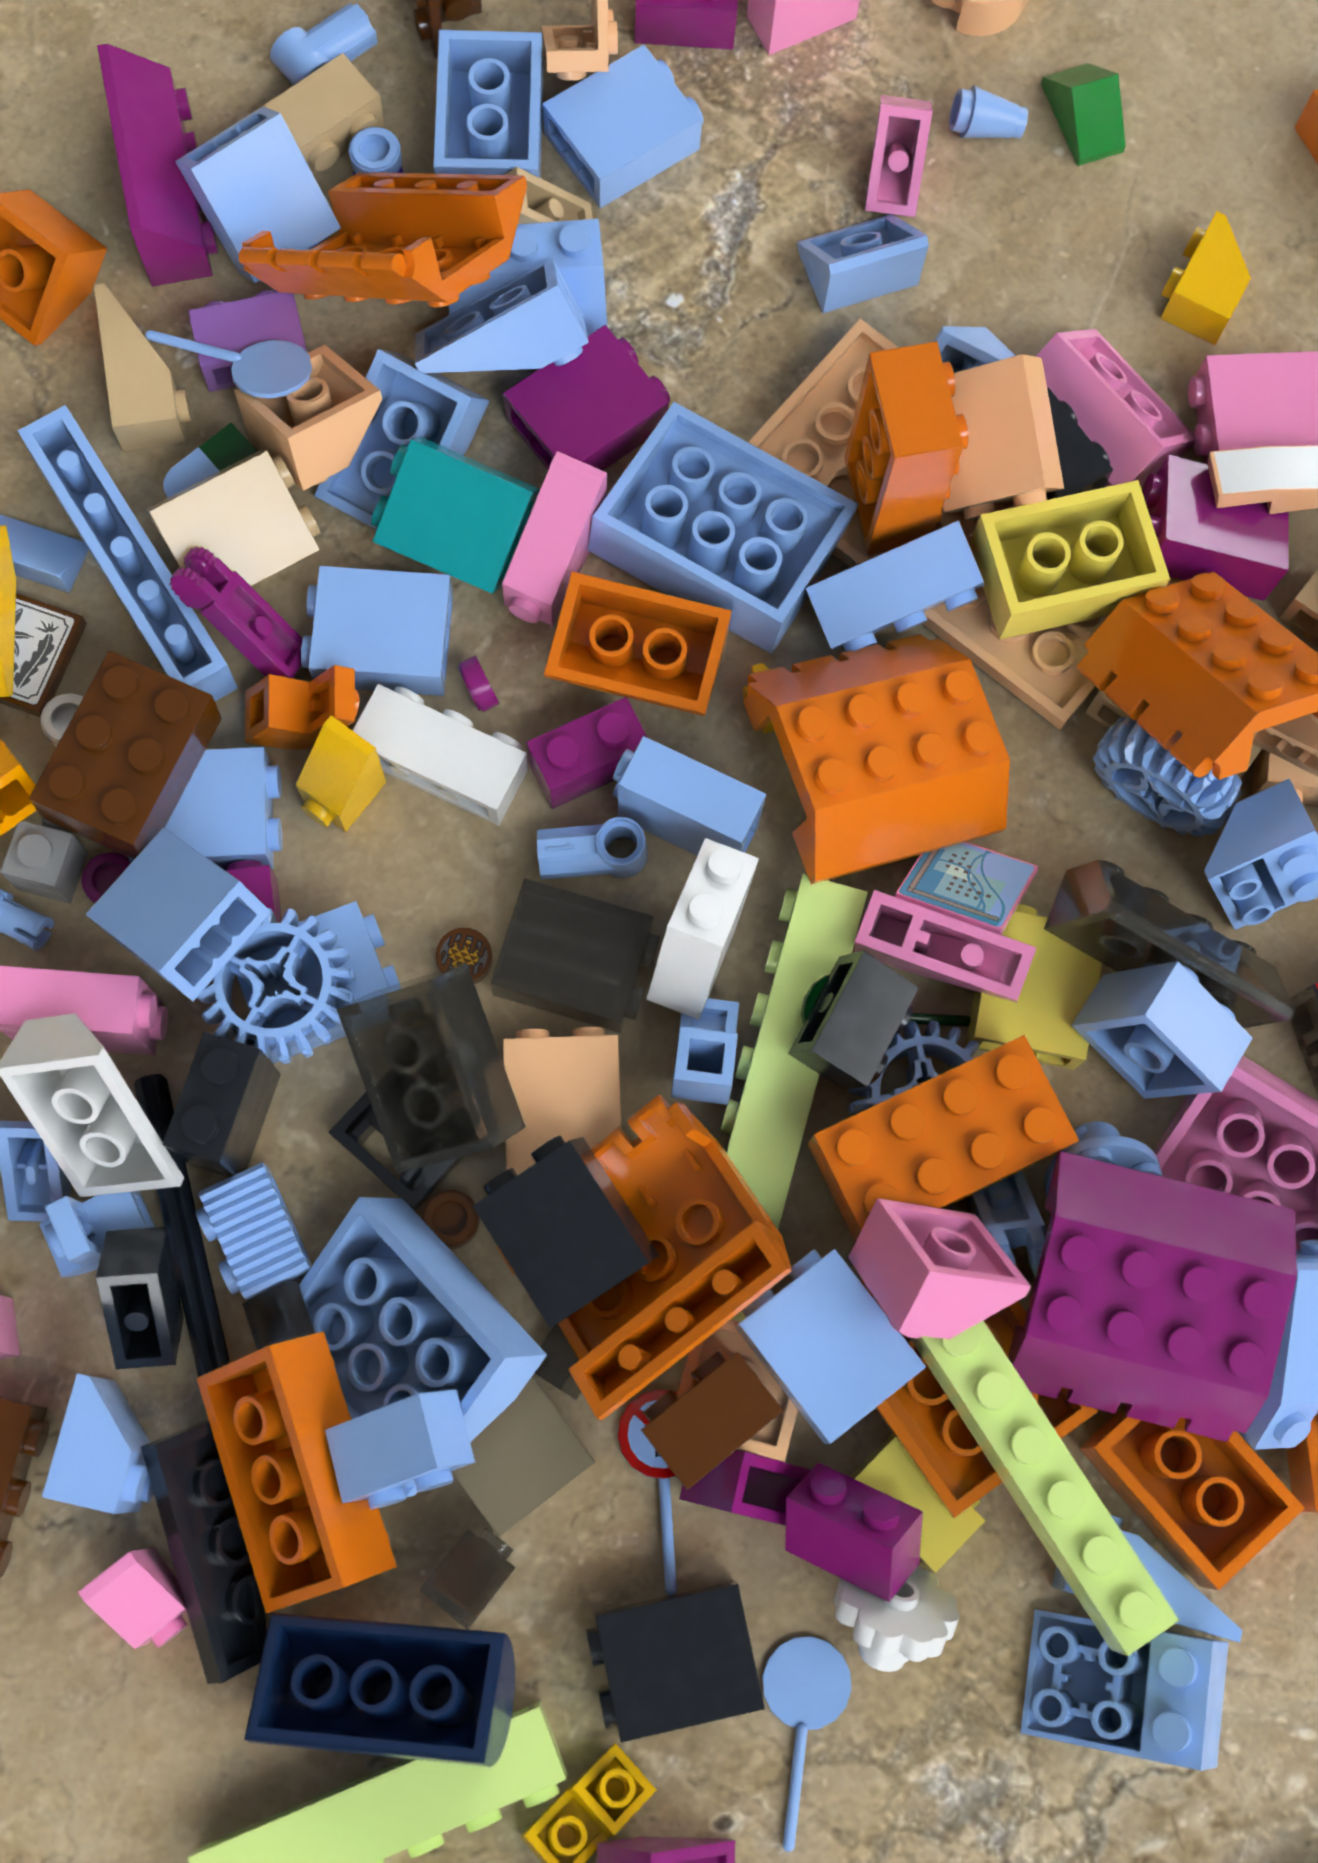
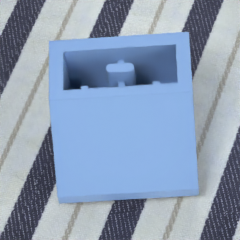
M1290 778L1235 804L1204 869V873L1234 930L1246 925L1260 924L1268 920L1275 912L1299 901L1306 902L1318 898V834Z

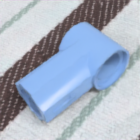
M349 3L307 32L300 27L285 31L274 42L270 51V59L293 86L341 53H344L350 61L354 60L378 44L377 34L362 8L357 3L355 5Z
M616 817L599 825L537 830V855L541 880L610 874L617 878H628L639 873L647 862L648 850L643 829L630 818ZM621 837L629 838L637 844L633 854L622 859L609 855L607 848L611 842Z

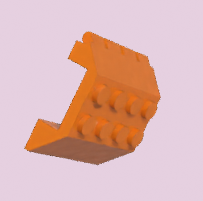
M358 172L328 190L334 216L341 227L336 234L312 249L294 250L281 248L278 250L274 246L271 232L261 231L242 242L243 248L239 252V263L244 265L243 270L278 292L303 294L307 300L320 299L330 295L343 296L346 302L381 298L385 299V302L390 305L416 300L427 301L430 307L447 306L457 302L460 298L459 294L471 285L488 280L491 271L509 260L527 190L525 175Z
M1215 572L1198 574L1188 580L1166 587L1152 588L1147 593L1122 599L1083 645L1089 652L1077 665V670L1100 691L1105 692V695L1132 720H1137V724L1164 749L1170 750V754L1198 778L1204 777L1211 770L1218 780L1247 771L1254 732L1308 714H1313L1318 718V653Z
M921 634L889 641L886 644V649L876 644L856 651L842 652L839 655V660L829 655L792 664L791 672L782 666L748 675V694L743 703L753 730L764 729L771 721L807 817L792 832L811 885L1000 833L1006 829L1010 758L971 659L939 638L928 640Z
M660 1094L627 1119L629 1126L637 1134L638 1138L632 1141L620 1127H617L591 1149L660 1256L558 1323L579 1359L568 1370L594 1415L599 1420H604L792 1271L783 1236L723 1147L683 1102L680 1104L675 1102L670 1106ZM497 1246V1248H498L500 1254L502 1255L503 1259L505 1260V1262H506L507 1266L509 1267L510 1271L512 1272L513 1275H516L515 1272L513 1271V1269L511 1268L510 1264L508 1263V1261H507L506 1258L504 1257L503 1253L501 1252V1250H500L499 1247Z

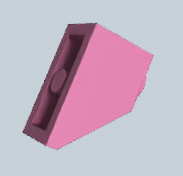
M881 95L865 211L915 217L933 112L931 101Z
M155 1547L129 1551L78 1592L83 1601L134 1649L144 1646L153 1641L157 1648H160L188 1626L182 1617L187 1613L178 1579Z

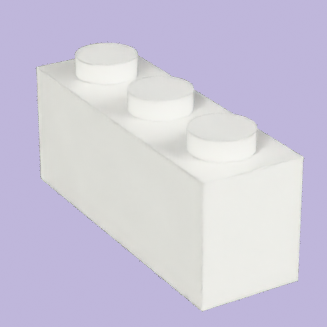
M377 684L352 731L376 747L383 772L499 826L528 771L527 753L522 751L521 744L503 733L494 732L490 736L472 728L473 723L456 711L445 709L443 713L431 709L424 705L425 702L419 695L409 689L397 686L393 691Z

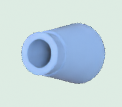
M974 85L969 90L959 88L955 94L950 111L949 129L959 132L961 138L1012 137L1020 139L1026 128L1028 109Z

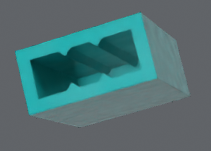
M422 437L411 439L408 446L401 444L390 469V475L396 477L390 496H381L371 519V525L377 527L372 542L493 594L502 587L503 580L540 488Z

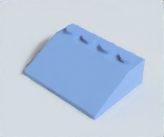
M673 402L592 516L588 551L664 594L732 610L729 631L772 654L808 597L806 587L816 583L857 511L859 504L678 403Z
M359 1197L267 1332L276 1343L324 1331L352 1419L418 1393L456 1389L470 1442L517 1398L547 1356L544 1350L402 1198ZM416 1485L404 1488L406 1497L414 1496L417 1493Z

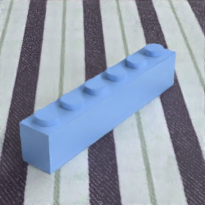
M64 405L18 430L34 462L165 675L211 694L214 701L238 689L227 663L191 607H187L179 599L180 597L171 590L172 587L169 585L171 582L170 578L172 577L171 573L67 406Z

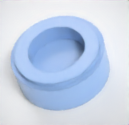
M381 127L365 128L359 131L350 142L349 155L352 168L356 174L358 172L397 173L402 164L400 143L391 131Z

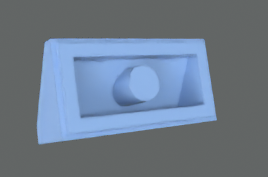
M0 514V526H7L15 575L70 593L89 551L85 543Z

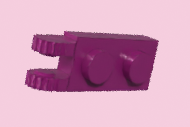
M196 546L195 549L191 548L184 557L185 561L183 564L185 568H178L170 578L171 582L169 585L172 587L171 590L180 597L179 599L187 607L200 609V613L265 677L271 674L293 679L301 666L303 638L236 571L232 572L218 557H214V553L203 547L198 548Z

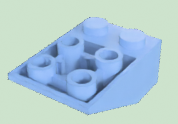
M1034 1609L1021 1733L1199 1771L1217 1768L1229 1642L1164 1631L1129 1656H1126L1109 1648L1091 1618Z

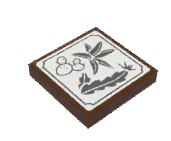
M16 593L13 695L0 697V704L41 718L44 707L56 694L87 625L83 616Z

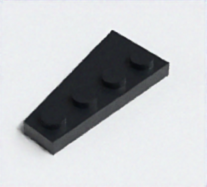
M207 1419L143 1445L141 1450L207 1684L223 1683L261 1662L267 1626L263 1601L211 1426Z

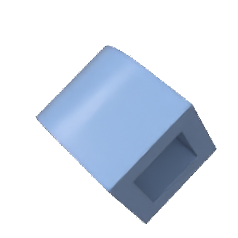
M708 998L699 1020L681 1013L671 1098L728 1105L732 1089L738 1037L736 1029L739 1002Z
M140 1191L97 1195L84 1202L65 1196L44 1206L49 1219L39 1223L61 1277L77 1276L98 1269L106 1231L156 1227Z

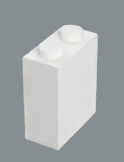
M705 838L668 923L646 1000L695 1019H700L735 933L759 858Z

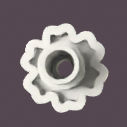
M919 1566L890 1602L841 1578L839 1579L833 1599L836 1607V1619L844 1625L854 1627L852 1637L859 1645L858 1652L862 1660L872 1668L885 1672L897 1671L909 1660L920 1662L927 1657L941 1655L945 1641L953 1638L959 1620V1612L956 1608L957 1601L955 1596L945 1590L938 1589L939 1580L937 1576L921 1569Z

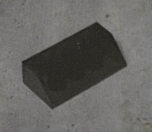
M1095 860L1066 870L1044 927L1046 931L1116 972L1178 961L1197 975L1199 983L1218 1003L1226 1006L1234 1013L1236 1021L1243 1028L1292 1019L1295 1009L1277 968L1257 956L1256 949L1251 945L1227 938L1214 930L1213 924L1206 918L1195 914H1187L1169 903L1168 896L1163 892L1149 887H1142L1124 876V870L1112 862Z

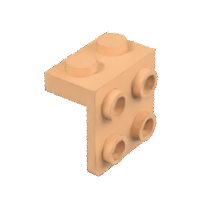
M591 0V25L541 26L543 55L547 73H556V77L559 79L580 80L587 77V72L609 71V54L618 53L617 21H614L613 9H608V0Z

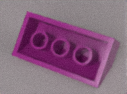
M110 44L97 45L130 230L151 286L213 276L209 255L218 254L214 229L210 222L203 223L202 208L175 162L198 147L195 133H186L184 121L193 120L186 88L176 89L170 67Z

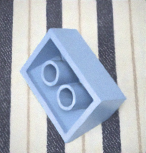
M599 219L518 224L509 260L491 271L488 280L471 285L461 292L459 300L449 305V315L553 257L583 312L587 336L602 326H607Z

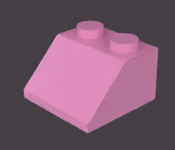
M877 1198L848 1257L863 1279L867 1290L874 1295L888 1316L891 1326L898 1333L910 1338L928 1336L951 1339L1027 1295L1031 1287L976 1214Z

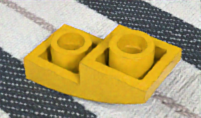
M614 1743L524 1831L520 1838L542 1863H585L597 1851V1843L605 1842L609 1837L615 1836L657 1789L621 1748Z

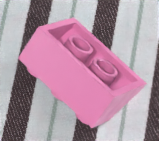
M1096 329L1056 333L1037 354L1036 357L1042 358L1047 388H1050L1059 401H1065L1070 405L1077 417L1078 425L1091 442L1099 443L1106 451L1113 471L1105 487L1136 480L1139 481L1141 487L1149 474H1156L1168 455L1179 457L1194 445V433Z

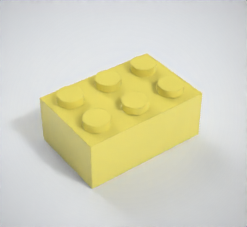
M1138 480L982 514L970 540L976 564L985 584L983 588L999 640L1108 616L1122 599L1147 593L1152 588L1166 587L1170 581Z

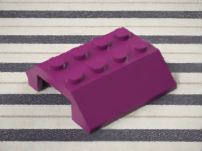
M1058 1150L1044 1209L1051 1212V1217L1024 1327L1015 1326L1008 1359L1032 1393L1057 1398L1062 1387L1068 1388V1402L1111 1413L1116 1412L1121 1402L1127 1403V1417L1174 1428L1179 1418L1182 1417L1185 1418L1184 1428L1186 1432L1225 1442L1228 1441L1233 1431L1246 1433L1269 1396L1297 1279L1295 1210Z

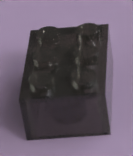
M467 962L373 991L336 1009L397 1174L493 1149L526 1127Z

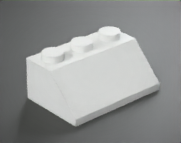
M76 1013L25 1020L0 1060V1077L79 1197L181 1186L184 1177L166 1147L162 1145L163 1142L105 1048Z

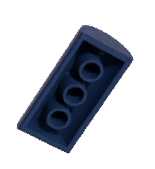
M271 1613L244 1740L258 1744L492 1767L497 1763L503 1752L512 1718L515 1693V1660L512 1643L508 1635L501 1632Z

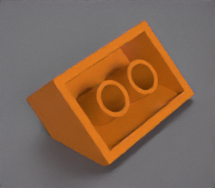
M572 571L545 667L544 677L705 717L729 634L732 610Z

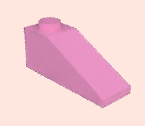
M877 890L873 891L854 942L855 953L866 951L880 962L889 966L1016 1003L1036 951V947Z

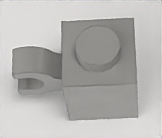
M43 818L42 826L21 821L16 825L0 873L19 891L71 904L88 852L71 831Z

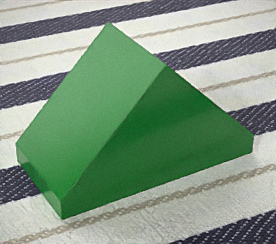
M1087 63L1042 77V88L1077 166L1124 152L1126 143L1118 73Z

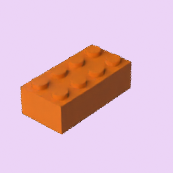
M937 341L870 352L844 456L853 498L859 504L857 514L867 554L893 550L934 531L936 523L942 520L944 501L950 498V484L953 475L959 473V458L962 450L968 448L969 435L966 419L963 414L956 415L952 397L955 395L953 368L950 362H942Z
M1023 1035L814 1134L807 1145L856 1242L877 1198L944 1209L1056 1155L1058 1150L1063 1151L1077 1143L1079 1139L1028 1040Z
M324 1331L266 1346L196 1378L266 1613L347 1587L397 1567L379 1508L370 1509L368 1499L342 1503L325 1430L349 1421L352 1418L347 1408Z

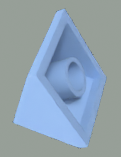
M893 214L797 242L798 253L822 313L918 285L929 247L926 234Z

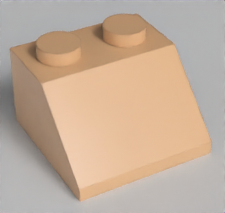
M325 344L308 353L310 355L312 372L309 380L299 390L286 396L270 399L250 396L239 388L234 390L250 443L258 450H267L271 459L279 455L286 464L294 483L303 491L313 485L325 482L330 476L349 467L382 401L381 391Z

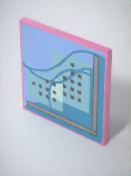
M964 842L920 854L895 893V897L1002 935L1034 879L1038 866Z

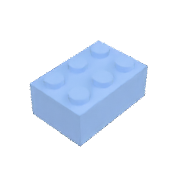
M439 30L434 174L505 175L515 167H519L541 178L544 74L542 33Z

